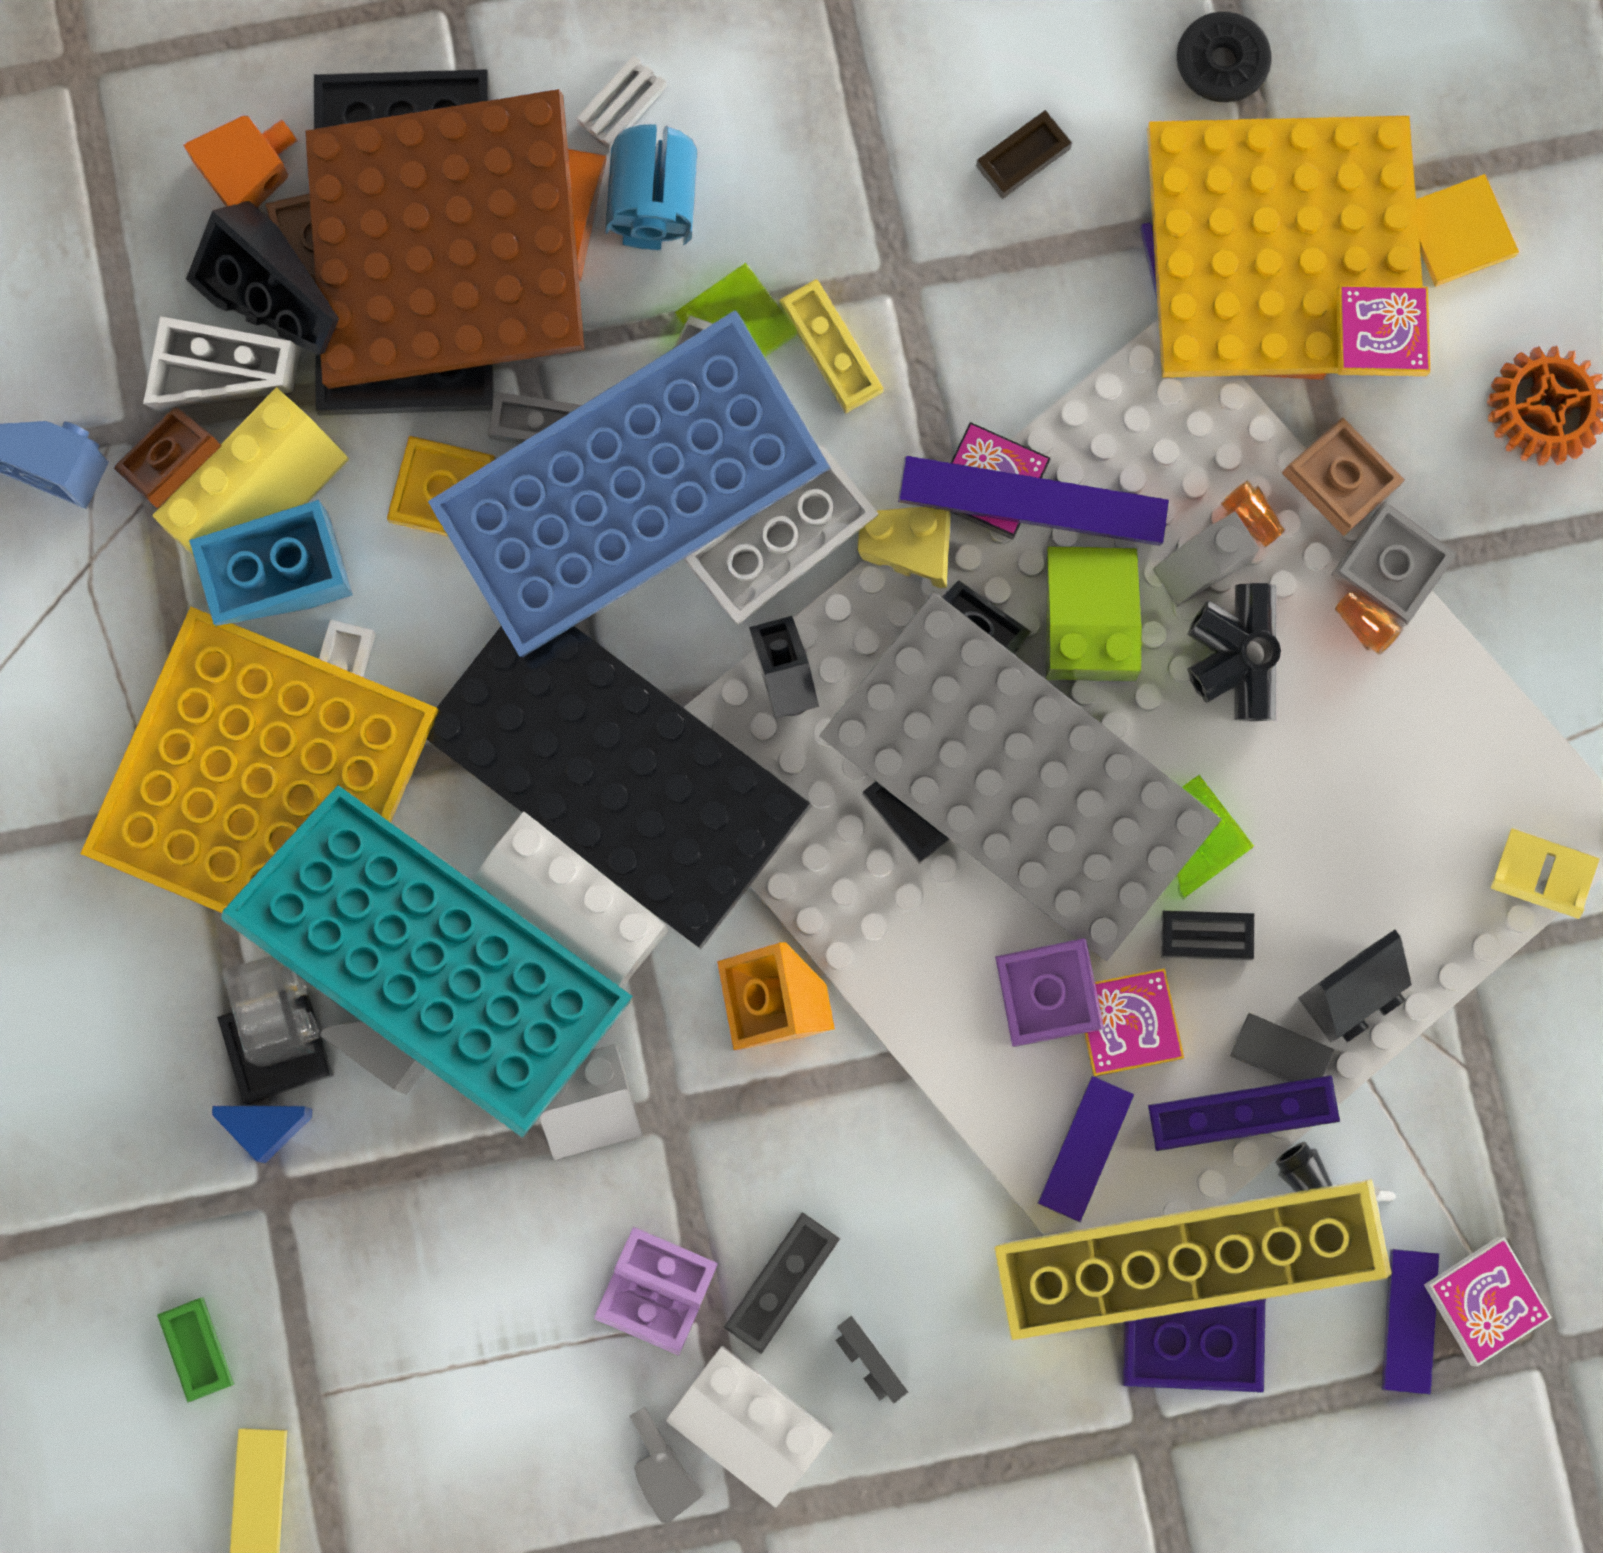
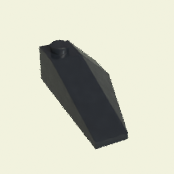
M250 201L212 210L186 280L215 307L226 312L234 310L246 316V321L255 326L266 325L276 330L279 337L291 341L317 355L325 353L339 318L280 228Z

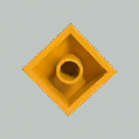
M786 942L776 943L717 961L733 1050L805 1038L835 1029L826 983Z

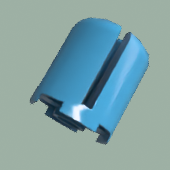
M639 124L620 132L611 146L605 231L608 234L611 229L613 232L623 236V245L638 249L661 250L663 241L683 238V245H686L692 239L697 148L689 136L680 130L668 126L664 127L662 140H658L657 145L656 124Z

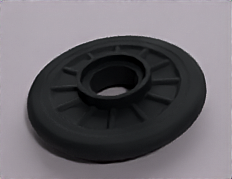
M1213 12L1195 20L1182 34L1176 54L1179 73L1187 86L1199 96L1215 102H1235L1252 95L1265 82L1272 61L1271 47L1262 29L1249 18L1233 12ZM1217 48H1228L1235 54L1236 61L1227 67L1220 66L1213 60L1212 53Z

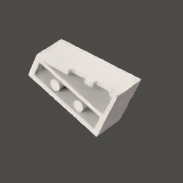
M160 316L143 404L155 410H163L176 406L185 407L266 396L276 387L283 393L293 392L301 348L288 340Z

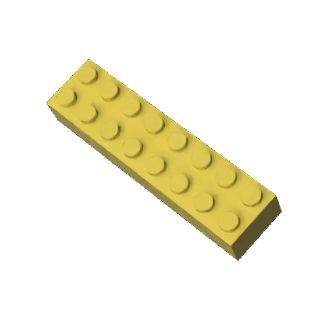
M1372 1179L1017 1240L994 1246L1012 1340L1386 1279L1391 1275Z

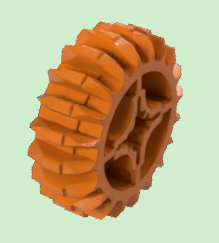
M1540 346L1534 347L1529 357L1525 353L1520 352L1513 359L1514 364L1505 363L1500 369L1502 377H1495L1491 383V388L1495 393L1489 395L1487 404L1496 409L1488 415V421L1501 423V426L1494 432L1495 438H1502L1507 435L1511 439L1505 446L1506 451H1512L1516 446L1523 449L1520 454L1521 461H1527L1535 453L1539 466L1545 465L1550 455L1556 465L1563 464L1567 459V454L1572 459H1577L1583 454V447L1591 449L1597 442L1595 435H1600L1603 432V421L1601 420L1603 418V404L1600 403L1603 401V389H1596L1595 387L1602 380V374L1589 376L1586 371L1590 368V360L1583 361L1579 366L1574 362L1576 358L1575 350L1569 351L1564 358L1560 357L1558 346H1552L1546 356ZM1532 377L1534 382L1531 388L1532 397L1526 398L1523 403L1516 404L1515 396L1518 384ZM1556 379L1565 383L1570 389L1561 387ZM1542 400H1545V406H1542V404H1540ZM1550 406H1554L1557 408L1552 412ZM1580 407V421L1577 429L1564 435L1562 427L1566 423L1565 414H1569L1574 408ZM1525 422L1535 424L1541 433L1531 429Z

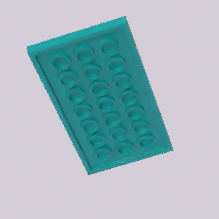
M339 785L335 787L222 911L221 920L522 1138L630 1004L633 997Z

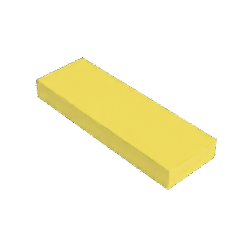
M818 279L779 300V305L845 414L883 393V386Z
M238 1429L230 1553H280L288 1430Z

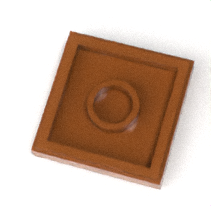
M176 406L115 465L114 469L158 509L221 445L211 434Z

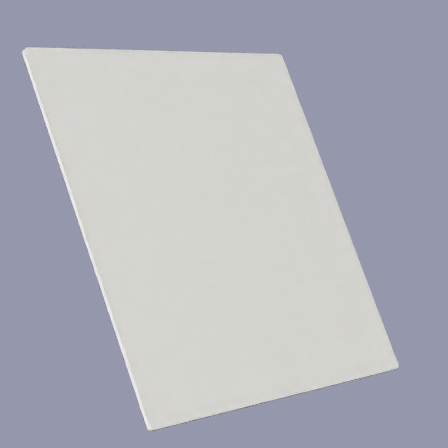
M1158 319L1010 440L1051 458L1043 479L1168 499L1169 505L1162 545L1157 546L1021 523L1014 540H1011L951 513L947 588L935 587L932 585L931 580L912 573L909 577L895 572L888 565L879 566L863 560L793 617L809 662L819 707L806 710L796 716L787 715L775 719L755 649L683 707L811 803V808L750 887L1044 1236L1223 1205L1314 1127L1156 1151L1148 1109L1149 1104L1288 1082L1230 1057L1248 1013L1335 1049L1324 1076L1332 1075L1337 1105H1339L1561 914L1560 912L1491 889L1511 828L1600 858L1591 887L1603 878V781L1433 590L1409 624L1403 627L1331 575L1367 525L1369 519L1365 517L1349 533L1343 536L1282 474L1284 469L1302 454L1306 448L1241 376L1162 378ZM1236 511L1260 548L1253 561L1177 607L1153 571V568L1196 534ZM1048 546L1137 548L1141 609V672L1137 680L1047 681L1222 819L1107 962L1088 948L1095 982L1165 968L1184 1059L1096 1076L1098 1079L1135 1095L1080 1223L1037 1204L1089 1080L1093 1076L1084 1033L1013 1047L995 956L1077 940V938L952 840H949L919 864L862 795V792L872 785L875 780L819 737L820 733L930 594L934 591L943 597L958 580L1032 631L1015 656L1046 680ZM1268 583L1276 585V638L1280 643L1281 655L1276 664V720L1274 721L1234 720L1235 687L1205 703L1191 684L1187 668L1215 653L1187 635L1196 614L1205 602L1211 601L1235 616V585ZM1250 641L1247 647V655L1253 663L1260 664L1263 660L1264 652L1260 644ZM1546 855L1534 892L1543 894L1555 857ZM1165 910L1254 913V959L1161 958V912ZM1172 922V930L1244 932V924ZM1396 929L1402 939L1412 983L1409 988L1401 993L1406 1001L1385 1016L1382 1015L1379 1009L1364 1019L1369 1028L1348 1043L1342 1036L1330 1042L1299 1001L1298 997L1367 947ZM1172 940V947L1244 949V942Z

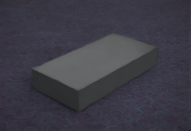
M1248 1013L1230 1057L1291 1082L1324 1076L1335 1049Z

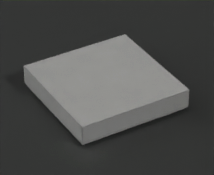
M1384 501L1331 575L1398 624L1405 627L1409 624L1457 553Z

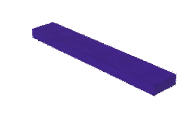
M905 456L898 503L1157 546L1162 545L1164 542L1169 505L1168 499L912 456Z

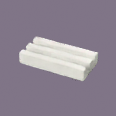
M633 55L579 114L577 122L611 150L616 136L624 129L633 126L667 88V83L660 76L656 77L652 69L648 66L644 67L640 60ZM636 73L638 76L609 106V108L600 116V118L595 123H593L592 121L594 120V118L604 109V107L614 98V96ZM647 82L650 85L649 89L611 131L606 134L603 131L605 127L622 111Z

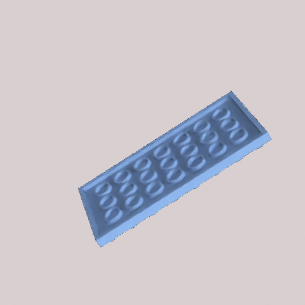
M735 310L432 498L428 503L518 655L524 657L831 469L739 313Z

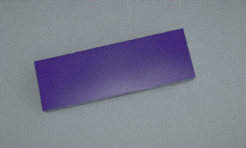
M1091 1076L1037 1204L1079 1223L1081 1222L1135 1094Z
M1390 1249L1389 1264L1391 1275L1388 1277L1381 1390L1431 1395L1436 1305L1424 1284L1438 1276L1439 1253Z

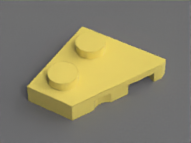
M928 507L877 510L878 516L859 530L858 552L863 560L879 566L888 565L895 572L909 577L913 573L931 580L932 585L935 587L947 588L950 511Z

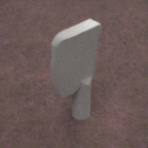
M644 1407L629 1417L651 1455L638 1462L634 1470L647 1502L659 1520L663 1523H668L703 1496V1490L683 1468L672 1448L666 1445L648 1410Z

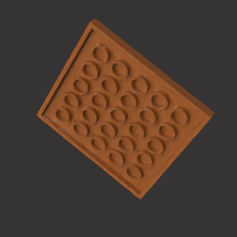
M559 89L305 131L315 282L339 318L325 353L320 354L322 384L327 388L585 350L564 95Z

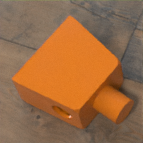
M247 115L187 142L183 147L194 165L226 207L250 201L258 208L287 180L289 174L278 155L296 143L297 139L283 120H280L261 133Z

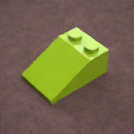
M1048 546L1046 680L1136 681L1141 672V609L1137 548Z

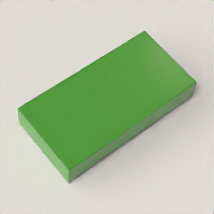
M204 1297L157 1314L187 1403L234 1385Z

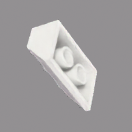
M724 1346L720 1347L666 1419L667 1423L775 1508L802 1477L833 1435L830 1429Z

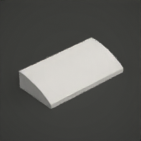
M823 445L819 449L831 469L684 558L687 565L737 625L878 516V512Z

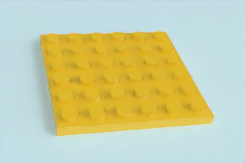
M1410 115L1149 121L1147 140L1162 378L1338 373L1336 301L1338 286H1423Z
M190 606L80 854L222 913L228 904L337 785L391 823L439 709L233 623L215 626L211 614Z

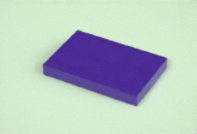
M1266 1298L1124 1322L1122 1386L1264 1393Z

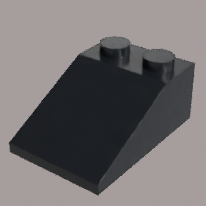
M1394 929L1298 997L1299 1001L1330 1042L1342 1036L1348 1043L1369 1028L1364 1019L1379 1009L1382 1015L1385 1016L1406 1001L1401 993L1409 988L1412 983L1401 936Z

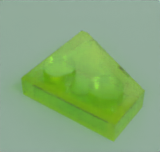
M1200 774L1182 786V788L1222 820L1177 874L1178 892L1183 900L1254 848L1253 843Z

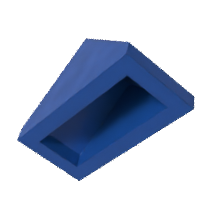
M212 1106V1116L256 1162L266 1163L312 1118V1108L306 1106Z

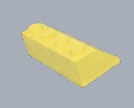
M276 387L221 444V447L152 516L165 531L193 555L189 541L191 539L308 503L349 458L304 411Z

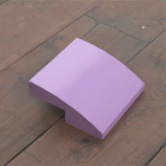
M633 1227L594 1319L679 1356L718 1263Z

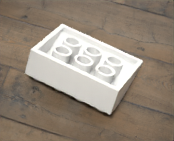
M525 812L520 815L497 843L471 880L621 988L624 987L669 931L665 923Z

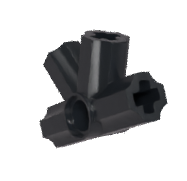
M1268 583L1235 585V616L1211 601L1205 602L1196 614L1187 635L1215 653L1187 668L1191 684L1205 703L1235 687L1234 720L1274 721L1276 720V664L1281 655L1280 643L1276 638V585ZM1250 641L1257 642L1263 648L1264 657L1260 664L1253 663L1247 655V647Z

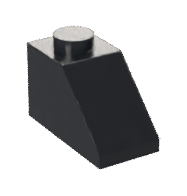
M788 616L749 627L775 719L787 715L796 716L806 710L819 707L809 662L793 617Z

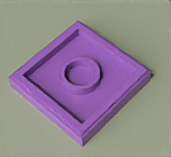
M1085 938L995 956L1013 1047L1104 1029L1088 944Z

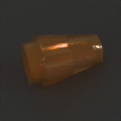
M1248 480L1235 488L1220 503L1227 511L1224 515L1228 516L1236 511L1251 536L1260 541L1264 547L1270 545L1285 531L1259 485L1253 487Z
M1354 590L1347 593L1335 607V611L1341 615V618L1367 651L1372 649L1378 655L1387 650L1403 631V628L1397 623L1398 617L1365 597L1358 595Z

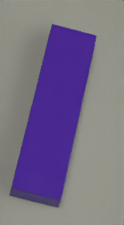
M1332 1075L1148 1105L1156 1151L1340 1122Z

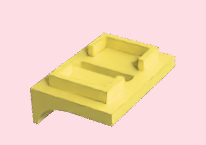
M1511 828L1491 889L1579 919L1585 910L1586 899L1600 858ZM1546 855L1555 857L1543 894L1534 892Z

